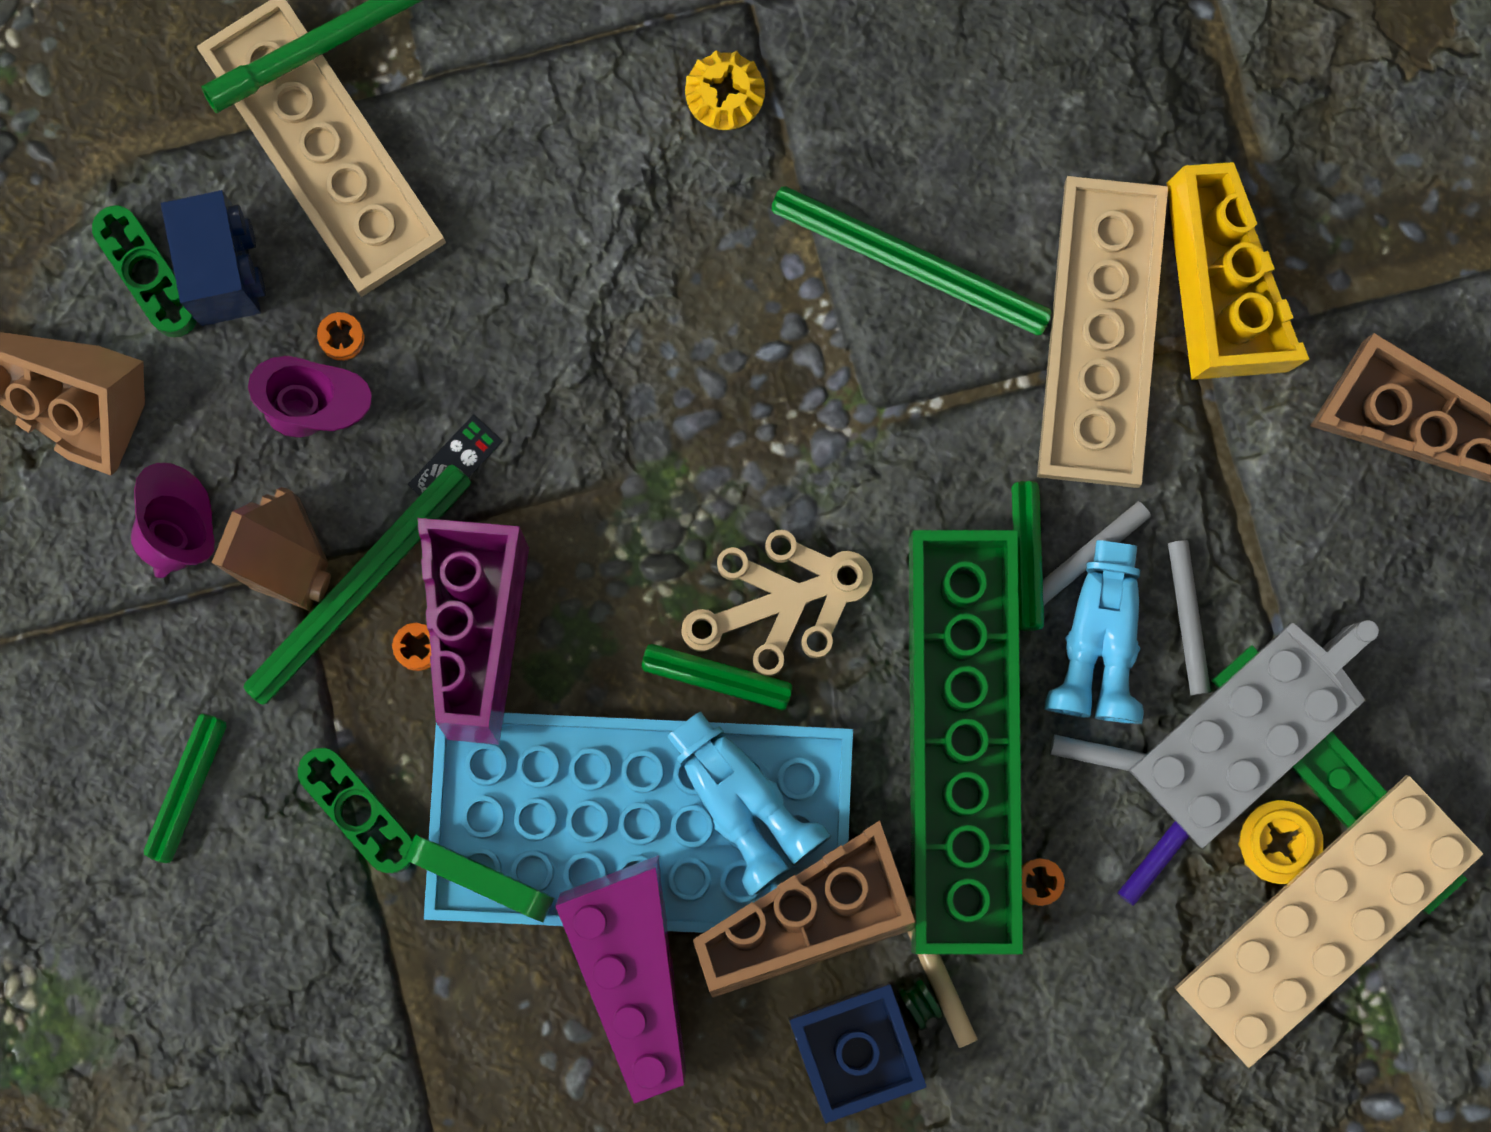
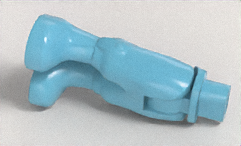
M1096 541L1094 561L1086 563V571L1088 573L1079 595L1072 629L1065 637L1067 656L1070 660L1064 683L1048 692L1045 700V710L1077 717H1090L1094 665L1099 657H1103L1105 667L1101 690L1096 704L1095 719L1129 724L1143 723V705L1132 697L1129 692V672L1136 662L1138 652L1140 651L1137 641L1139 620V588L1137 578L1140 577L1141 570L1135 568L1137 546L1110 541Z
M702 712L692 716L668 735L669 740L680 753L677 761L684 765L693 787L714 819L715 830L719 831L727 840L735 842L741 851L747 865L742 882L751 897L770 886L790 870L784 860L771 848L755 828L753 821L755 816L764 821L794 866L831 838L830 833L820 823L803 824L792 816L783 806V797L777 788V783L767 779L749 757L730 739L724 736V731L720 726L714 729Z

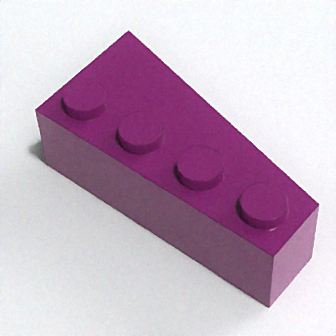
M417 518L423 557L421 559L422 575L426 589V620L432 655L430 656L436 723L447 740L499 745L529 546L520 526Z
M658 855L560 893L555 905L634 1104L683 1086L686 1073Z

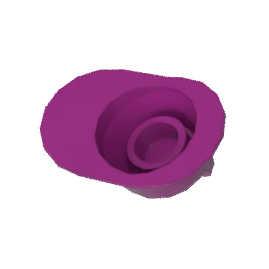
M292 356L272 357L258 364L250 374L248 383L251 401L264 413L266 421L275 431L294 438L309 437L320 430L335 431L348 428L363 419L370 409L372 400L368 383L358 374L343 368L319 364Z
M155 463L145 467L136 478L134 488L135 521L131 531V544L135 553L144 562L153 567L154 576L156 578H164L170 572L182 570L189 565L203 563L213 554L215 540L211 504L208 493L199 479L188 470L172 463Z

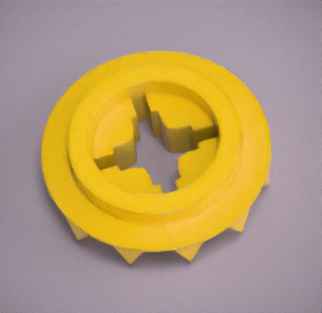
M715 50L710 56L702 60L697 59L695 66L686 77V102L695 118L704 125L718 130L737 129L748 124L759 113L765 98L764 78H762L755 62L741 56L738 51L721 53ZM728 72L732 73L733 88L739 90L740 93L728 94L726 100H723L721 107H718L717 90L710 87V85L713 83L721 84L724 77H727Z
M1277 800L1256 807L1242 822L1238 846L1241 849L1244 864L1261 880L1276 884H1288L1323 852V834L1319 823L1306 808L1294 802ZM1268 823L1271 828H1275L1280 834L1298 830V833L1292 836L1293 839L1287 844L1292 862L1288 856L1285 857L1280 851L1263 854L1262 851L1268 848L1267 845L1273 840L1269 833L1271 830L1267 825Z

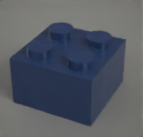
M223 190L161 203L179 299L184 308L201 326L261 314L258 298L266 296L265 285L259 266H253L248 249L256 248L255 235L249 218L244 219L240 205H233Z
M889 983L880 984L788 1017L825 1124L927 1087Z

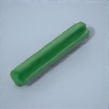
M1020 481L1014 483L1011 487L1013 530H1018L1019 630L1037 631L1044 627L1040 490L1037 482Z
M648 644L641 663L642 669L645 672L780 710L787 708L793 690L792 684L787 681L655 644Z
M201 713L198 716L143 850L144 855L160 863H170L173 860L226 730V722L222 719L205 713Z

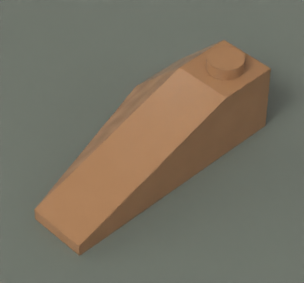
M0 332V405L17 416L15 424L26 432L30 433L36 429L56 442L54 451L67 460L112 475L120 465L145 406L143 361L101 346Z
M283 487L276 490L275 496L269 494L262 496L260 505L250 502L232 511L212 560V564L252 590L308 611L311 610L314 600L322 601L331 579V573L326 572L329 563L300 498L291 490Z

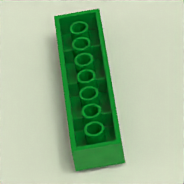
M913 530L909 537L911 911L915 920L914 929L911 930L912 953L1023 954L1018 530Z

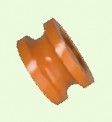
M336 312L329 314L321 321L317 330V339L320 347L328 357L334 360L346 361L352 359L360 353L364 346L365 335L361 324L354 316L348 313ZM343 324L352 327L349 335L353 343L349 347L344 348L342 343H340L339 349L330 346L333 339L329 331L334 326L338 325L340 330H342Z
M420 623L407 624L400 628L394 636L392 643L393 655L400 664L409 670H427L431 667L430 656L432 655L430 644L425 645V648L430 650V652L423 659L416 655L407 659L403 651L409 650V647L404 642L411 635L417 639L426 635L430 640L427 626Z
M1039 858L1030 860L1022 865V899L1031 905L1044 906L1052 904L1059 899L1064 891L1065 879L1063 872L1057 864L1050 860ZM1035 867H1043L1044 876H1053V889L1045 888V891L1048 893L1045 897H1037L1036 890L1026 886L1027 875L1030 877L1035 876L1032 871Z

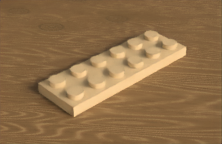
M269 0L196 47L217 78L240 65H247L308 32L286 0ZM323 55L260 87L255 94L234 104L361 297L446 243L443 235Z
M1067 176L1065 180L1037 477L1133 488H1139L1142 485L1168 186Z
M1406 775L1176 985L1175 989L1243 1063L1250 1068L1475 863L1483 853L1410 776Z

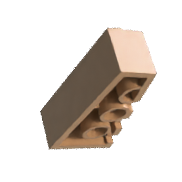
M1375 333L1363 340L1310 426L1491 483V403Z
M880 820L865 829L862 834L843 846L840 845L823 856L821 860L804 871L793 875L777 885V888L754 903L751 902L693 939L712 998L914 929L915 920Z

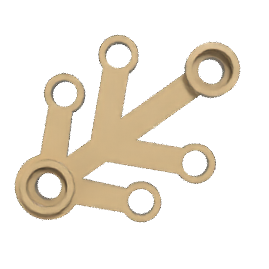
M776 530L766 540L765 549L768 557L778 563L789 560L818 575V577L797 583L749 561L742 550L734 547L727 548L720 553L717 560V568L721 576L728 580L740 579L771 594L717 614L705 609L691 612L682 623L683 640L690 649L696 652H708L719 645L722 634L778 614L765 644L757 648L753 656V665L759 674L774 676L783 667L784 650L806 603L827 596L816 625L807 629L801 640V646L806 655L815 659L822 658L832 648V633L846 603L856 602L863 598L872 585V569L863 556L852 551H842L832 557H827L797 543L795 537L790 532ZM782 537L789 541L791 549L787 554L777 555L772 551L771 543L776 538ZM729 555L738 556L743 562L742 568L736 573L727 572L723 568V561ZM845 567L853 569L857 574L856 582L852 585L841 584L837 578V573L840 569ZM701 620L707 621L712 626L711 635L705 639L696 638L692 633L693 625ZM813 633L822 634L827 641L826 648L819 652L811 650L807 645L808 637ZM765 651L774 652L778 656V665L770 670L762 668L758 662L761 653Z

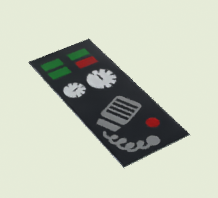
M473 414L408 485L417 494L421 495L440 473L451 464L459 468L469 478L503 440Z

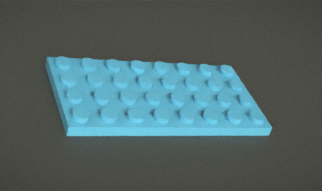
M504 713L499 745L447 740L436 723L429 840L546 893L555 899L543 923L427 870L424 920L563 926L555 907L560 893L659 855L667 930L704 933L751 902L754 903L777 888V885L793 875H797L815 864L832 850L848 842L853 729L709 722L714 729L720 726L724 731V736L737 745L767 779L777 783V788L783 797V806L792 816L803 824L818 822L831 835V838L794 866L764 821L755 816L753 818L755 828L771 848L784 860L790 870L770 886L751 897L742 882L747 865L741 851L735 842L727 840L719 831L715 830L714 819L693 787L684 765L677 761L680 753L668 738L672 731L686 721Z

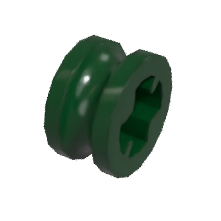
M917 977L913 980L912 988L905 990L901 987L896 991L911 1017L922 1031L927 1028L926 1023L930 1018L940 1020L944 1016L920 977Z

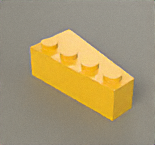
M1234 162L1185 165L1166 184L1168 186V200L1191 380L1290 372L1308 361L1309 357L1303 342L1299 343L1290 321L1294 317L1287 299L1282 300L1272 274V271L1275 269L1269 252L1263 251L1256 233L1255 226L1257 221Z

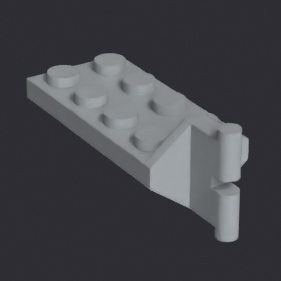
M1370 620L1346 626L1322 648L1297 625L1290 623L1129 771L1189 837L1203 849L1365 701V698L1342 667L1371 641L1377 638L1379 633L1378 626Z

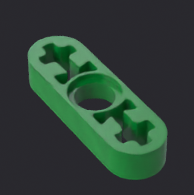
M114 205L102 209L95 216L92 223L93 237L149 321L159 332L168 337H181L188 334L195 327L197 321L184 306L179 310L182 319L178 322L173 323L169 318L161 321L167 313L155 295L164 291L174 305L178 307L182 304L180 303L173 270L140 221L130 210L122 206ZM116 220L122 226L127 225L124 228V233L135 246V248L126 252L116 238L113 236L107 238L112 233L109 225ZM142 259L155 260L159 268L155 280L144 285L135 283L132 279L134 265Z
M316 748L307 752L300 760L297 772L298 779L304 789L376 870L383 873H399L407 869L412 864L404 859L413 841L410 833L339 753L327 748ZM316 760L323 763H328L331 760L334 762L335 766L330 773L339 785L344 786L348 778L354 783V786L341 791L334 799L332 805L327 801L326 797L333 795L335 791L326 782L318 781L314 784L311 780L316 773L312 766ZM353 796H363L371 805L370 818L360 826L348 824L343 817V806ZM382 816L388 822V825L379 828L381 833L392 841L401 838L404 843L399 848V852L402 855V859L399 862L393 859H387L382 862L379 855L384 849L377 839L370 836L365 844L360 838L361 835L372 831L378 825Z
M416 834L404 858L423 869L543 923L555 899L546 893Z

